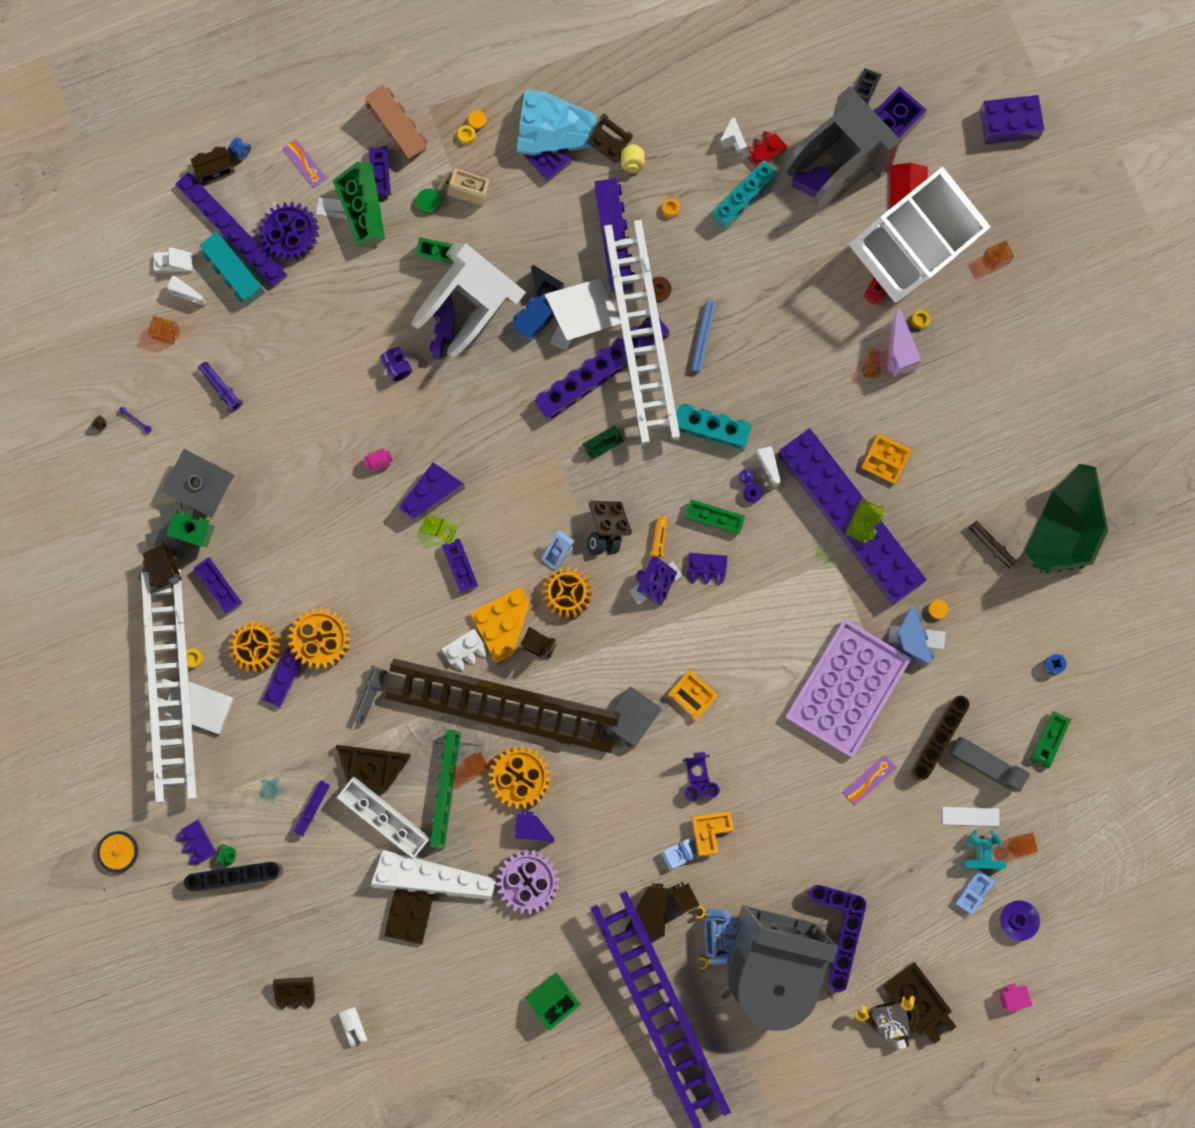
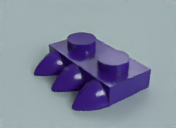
M689 553L688 578L691 583L696 582L699 574H701L704 584L710 582L712 575H714L717 585L720 586L726 576L727 555Z
M198 819L180 829L181 831L176 836L175 841L177 842L187 841L182 849V853H193L189 859V865H199L218 854Z

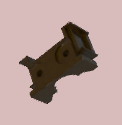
M529 626L521 645L524 646L523 650L539 658L545 650L548 653L547 657L551 658L557 642L556 639L548 638Z

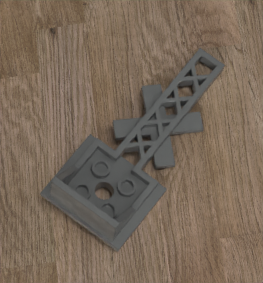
M183 449L161 491L178 501L173 511L171 505L158 508L164 529L145 535L148 546H157L160 543L165 544V541L168 540L174 560L186 557L182 541L166 535L173 513L180 514L183 511L182 505L184 503L191 507L190 511L186 512L192 514L191 518H193L196 510L212 518L235 475ZM196 478L200 479V486L198 488L193 486V481ZM190 524L188 527L189 533H192L195 529L193 524ZM143 567L141 572H148L149 570Z

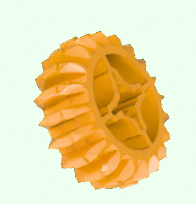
M568 566L566 567V572H562V568H558V575L554 571L551 572L554 577L553 579L549 576L546 577L549 584L543 583V587L547 590H542L541 593L548 596L542 600L543 602L549 601L546 608L553 607L551 610L552 614H555L558 610V617L561 618L564 612L566 619H569V613L572 612L575 618L577 617V610L580 614L584 613L581 608L582 606L586 609L589 608V605L585 603L586 601L592 602V598L587 596L593 595V590H587L592 587V583L586 584L589 577L582 578L583 571H580L577 575V568L575 567L572 573L569 572ZM572 578L578 582L566 584L562 579ZM557 583L561 590L556 595L557 597L553 599L552 589ZM582 586L584 590L583 597L578 603L574 595L578 588ZM563 587L568 590L571 589L572 599L570 596H564ZM562 601H569L571 604H573V606L562 607L557 603H561Z
M251 621L250 627L244 622V629L238 626L237 630L239 633H231L235 639L228 640L229 643L233 644V646L228 647V650L234 652L229 657L235 658L233 663L235 665L239 664L238 668L241 670L245 668L246 672H250L253 669V672L257 673L258 667L265 671V664L271 667L272 664L269 661L271 659L273 661L277 660L273 656L274 653L280 654V651L275 649V647H280L281 644L274 642L279 639V636L273 635L275 630L273 628L269 630L270 625L265 624L263 626L261 621L257 625L255 621ZM256 632L264 633L268 642H259ZM249 634L248 641L241 643L242 639ZM254 643H256L257 645H260V646H258V647H255L254 650H252L251 648H249V647H251V646H254ZM268 648L266 655L260 659V653ZM240 651L249 652L252 662L244 660Z

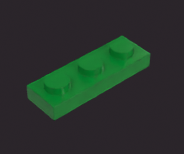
M690 499L685 519L740 535L745 516Z

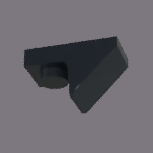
M535 265L531 266L536 296L540 295L545 286L549 292L565 289L563 282Z

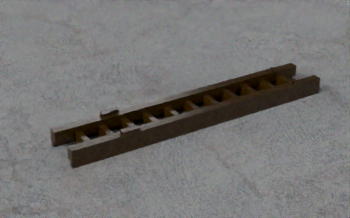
M395 658L390 664L389 671L406 675L403 691L388 688L385 693V699L553 739L559 743L574 744L610 754L612 752L614 742L598 739V735L601 733L603 723L613 726L618 725L620 717L618 712ZM416 678L424 679L422 696L411 693L413 680ZM433 682L443 684L441 700L430 698ZM451 686L462 689L459 705L449 702ZM470 691L482 694L479 710L467 707ZM488 695L501 698L498 714L485 711ZM506 700L520 703L517 719L503 716ZM525 704L539 707L536 723L522 720ZM544 709L558 712L554 728L541 725ZM563 713L577 717L574 732L560 729ZM582 718L596 721L592 737L579 734Z

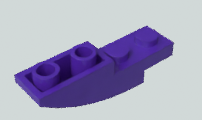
M451 294L433 314L435 322L439 323L435 325L434 334H436L435 341H431L430 352H432L433 358L441 360L445 342L451 343L454 338L455 312Z

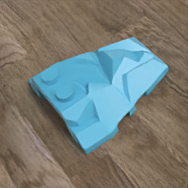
M526 89L519 126L517 153L535 156L541 155L543 151L557 153L558 149L568 148L569 151L592 148L585 141L595 126L596 114L545 91Z

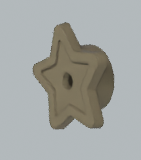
M451 171L445 176H437L440 182L437 187L438 191H448L453 175Z

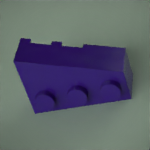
M432 462L399 506V509L417 523L436 510L445 501L450 500L455 494L465 489L464 483Z

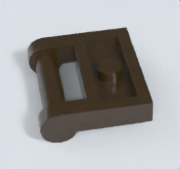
M603 113L585 142L616 163L621 156L622 150L633 138V134L624 131L608 119L609 116ZM603 125L622 138L621 142L602 129Z

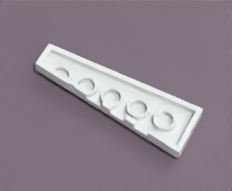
M383 850L371 887L396 890V888L408 889L410 892H416V890L428 891L427 893L429 894L437 892L446 893L448 896L491 900L497 879Z

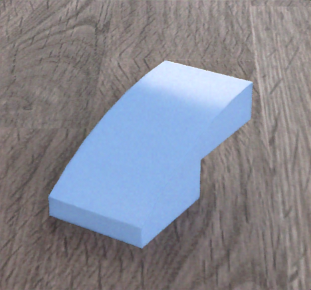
M694 836L661 852L669 870L698 856Z
M978 869L962 891L956 904L973 915L984 900L985 895L994 885L995 880Z

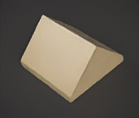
M454 168L447 196L482 206L490 179Z

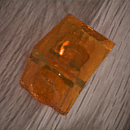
M1033 832L1009 838V843H1007L1009 853L1013 854V857L1038 852Z

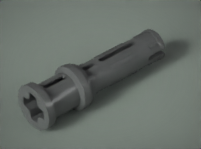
M373 665L371 666L372 671L369 679L365 681L366 689L352 719L363 725L377 690L379 691L382 688L381 683L384 675L388 673V671Z

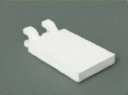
M163 678L162 683L172 682V681H169V680ZM189 682L192 724L221 734L234 698ZM181 688L171 689L168 700L158 697V702L181 700ZM182 707L167 709L165 715L176 719H183Z

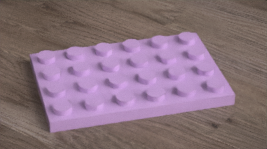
M844 618L785 718L848 757L853 758L912 658Z

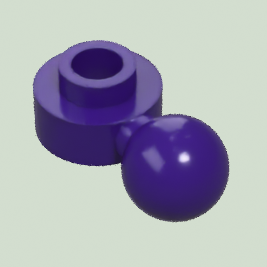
M744 469L740 471L738 476L739 481L746 486L742 493L743 498L748 503H756L762 497V490L758 485L752 483L754 478L752 471ZM750 490H754L756 492L755 497H751L749 495Z

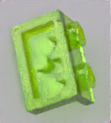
M861 499L845 535L864 544L869 539L873 540L877 532L874 529L877 522L881 523L885 515L882 512L884 506L880 505L879 507Z

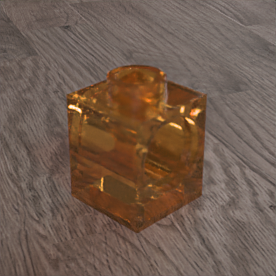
M153 316L148 330V335L152 339L174 344L175 339H178L180 329L174 321Z

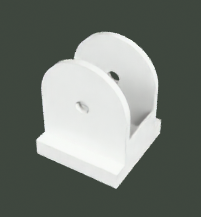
M454 242L446 253L448 257L455 261L424 301L411 323L416 329L424 325L443 304L454 288L477 306L476 309L462 325L447 350V354L451 357L457 356L471 343L503 301L517 304L526 293L468 244Z

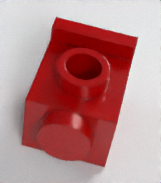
M873 277L863 297L870 304L880 306L887 292L876 278Z

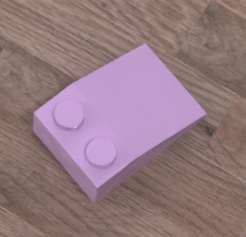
M901 309L896 310L891 321L887 369L890 374H893L894 378L916 371L921 362Z

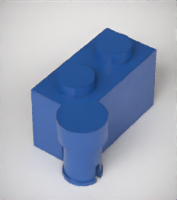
M545 294L540 297L536 296L535 299L531 298L526 304V309L523 312L517 313L513 318L514 322L512 325L530 341L541 332L551 321V318H555Z

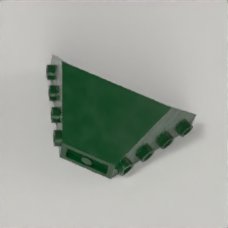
M1078 464L1053 488L1022 555L1031 567L1040 569L1039 572L1051 574L1052 571L1063 572V569L1074 570V567L1085 568L1087 565L1094 564L1108 533L1096 467Z

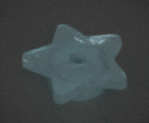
M276 777L272 781L262 780L263 790L260 796H268L272 802H275L277 795L285 791L279 786V778Z

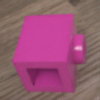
M1016 984L1004 986L1005 990L1000 991L999 1002L1002 1009L1005 1008L1007 1012L1033 1006L1027 986L1025 985L1016 986Z

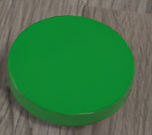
M424 189L418 193L416 204L420 211L433 213L440 207L441 199L437 191Z

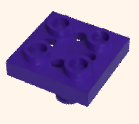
M652 556L646 571L639 570L636 573V580L640 582L637 591L654 604L662 606L672 583L675 581L677 571L660 558Z

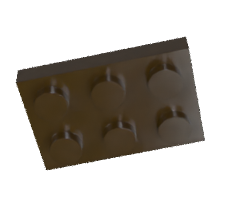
M396 888L384 936L423 945L434 894L427 893L428 891L416 890V892H410L408 889Z

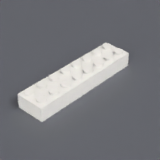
M355 777L349 781L337 796L340 801L413 859L429 840L428 835Z

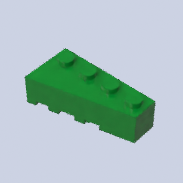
M357 161L332 181L358 246L373 248L385 239L373 166L371 163Z

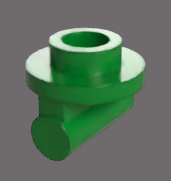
M222 844L215 863L230 866L236 858L235 849Z

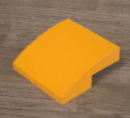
M878 433L861 468L896 484L912 449Z

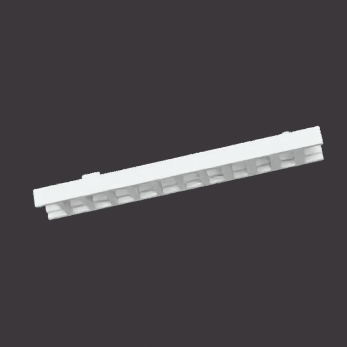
M642 220L634 221L636 238L634 239L628 238L615 242L612 225L604 226L641 443L644 446L650 444L648 430L670 426L672 440H680ZM638 246L639 256L623 259L617 258L616 249ZM641 263L643 274L621 277L619 267ZM644 281L645 292L624 295L623 284ZM647 299L648 310L627 313L625 302ZM645 317L651 318V328L630 331L629 320ZM654 334L655 345L633 348L632 338ZM657 353V364L636 366L635 356ZM660 372L661 382L640 385L638 375ZM664 391L665 400L643 403L641 393ZM667 408L668 418L646 421V411Z
M141 572L156 803H165V787L187 785L188 800H197L182 580L173 584L174 587L166 588L165 590L159 588L151 589L149 572ZM174 594L175 606L152 608L151 596ZM175 613L176 625L153 627L152 615ZM177 632L176 644L154 645V633ZM178 650L179 662L155 663V652ZM179 669L180 681L157 683L156 671ZM181 688V700L158 702L157 690ZM182 707L183 719L159 721V709ZM183 728L184 738L160 739V730ZM185 747L184 758L162 760L161 749ZM186 766L187 777L163 779L162 768Z

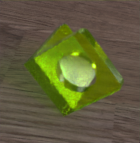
M426 515L420 532L435 536L450 544L457 526L443 518ZM448 526L450 534L445 537L443 531Z

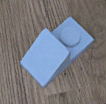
M558 530L541 560L554 570H557L572 551L574 541Z

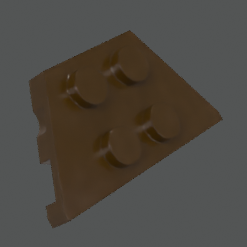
M336 745L347 784L355 777L369 789L388 791L411 758V754Z

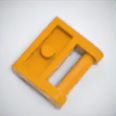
M691 670L667 694V697L670 700L673 699L687 711L695 722L719 696ZM682 689L701 707L696 710L678 694V691Z

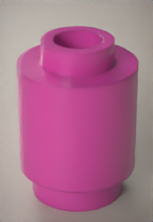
M384 448L363 457L368 472L372 470L375 472L391 466L390 462L393 461L390 451H385Z

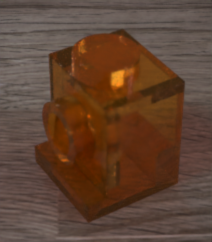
M1005 240L986 249L982 261L985 267H990L992 271L1011 263L1014 255Z
M475 752L462 761L474 779L491 769L481 752L478 754Z

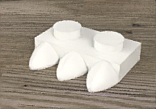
M475 629L442 648L450 664L460 672L464 670L463 659L467 663L474 665V652L482 658H486L487 654L486 647Z

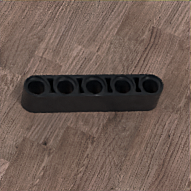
M264 862L191 873L185 877L184 886L189 891H204L276 880L282 876L283 867L278 862ZM272 865L277 868V873L274 876H271L268 872L269 867ZM252 868H255L258 872L255 879H251L249 876ZM233 871L238 874V879L235 882L230 880V874ZM213 874H216L218 876V882L216 885H213L210 882V878ZM194 877L199 881L196 888L191 886V880Z

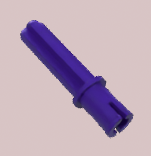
M319 781L303 813L299 814L301 817L292 832L304 837L330 787L327 782Z

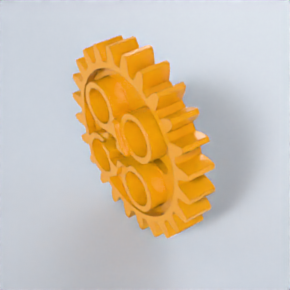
M322 607L319 608V612L312 608L310 614L306 610L304 611V617L298 614L299 622L292 621L295 628L289 627V631L293 634L288 635L287 639L293 641L288 643V647H294L290 653H297L295 660L301 658V665L307 662L309 663V669L313 664L316 666V670L319 669L320 665L326 669L328 663L334 667V660L339 663L341 662L339 655L346 656L343 649L349 650V646L345 643L351 641V638L346 637L350 634V631L344 630L348 624H341L343 617L337 619V612L330 615L329 608L325 613ZM324 623H328L331 625L332 629L330 631H324L322 630L321 626ZM305 627H310L313 630V633L311 635H305L303 634L302 629ZM331 634H336V637H326V636H329V635H331ZM316 635H320L323 638L322 642L313 639H316ZM303 640H312L307 643H302ZM327 642H334L336 648L328 650L325 644ZM308 646H315L317 652L309 654L306 648Z
M522 745L520 751H518L517 747L514 746L513 752L506 748V755L500 752L501 759L494 758L497 765H490L494 773H488V775L493 777L494 780L489 781V784L495 785L491 791L498 792L495 796L496 799L501 796L503 797L501 800L502 804L509 801V808L513 803L516 809H519L520 804L526 809L527 803H530L533 807L535 799L541 802L539 796H546L543 790L550 789L546 782L552 781V779L547 778V775L552 772L545 770L549 763H542L545 757L538 758L539 751L532 754V747L525 751V747ZM517 758L523 760V766L520 769L513 768V761ZM506 767H510L518 774L523 772V777L534 784L535 787L531 788L521 780L516 782L517 777L508 772ZM537 770L539 772L538 779L530 780L528 777L529 772ZM506 774L512 778L509 785H503L501 782V778ZM520 786L527 787L528 792L525 796L517 794V789Z

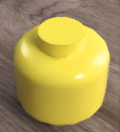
M635 144L625 147L621 152L622 168L629 173H637L645 166L644 150Z

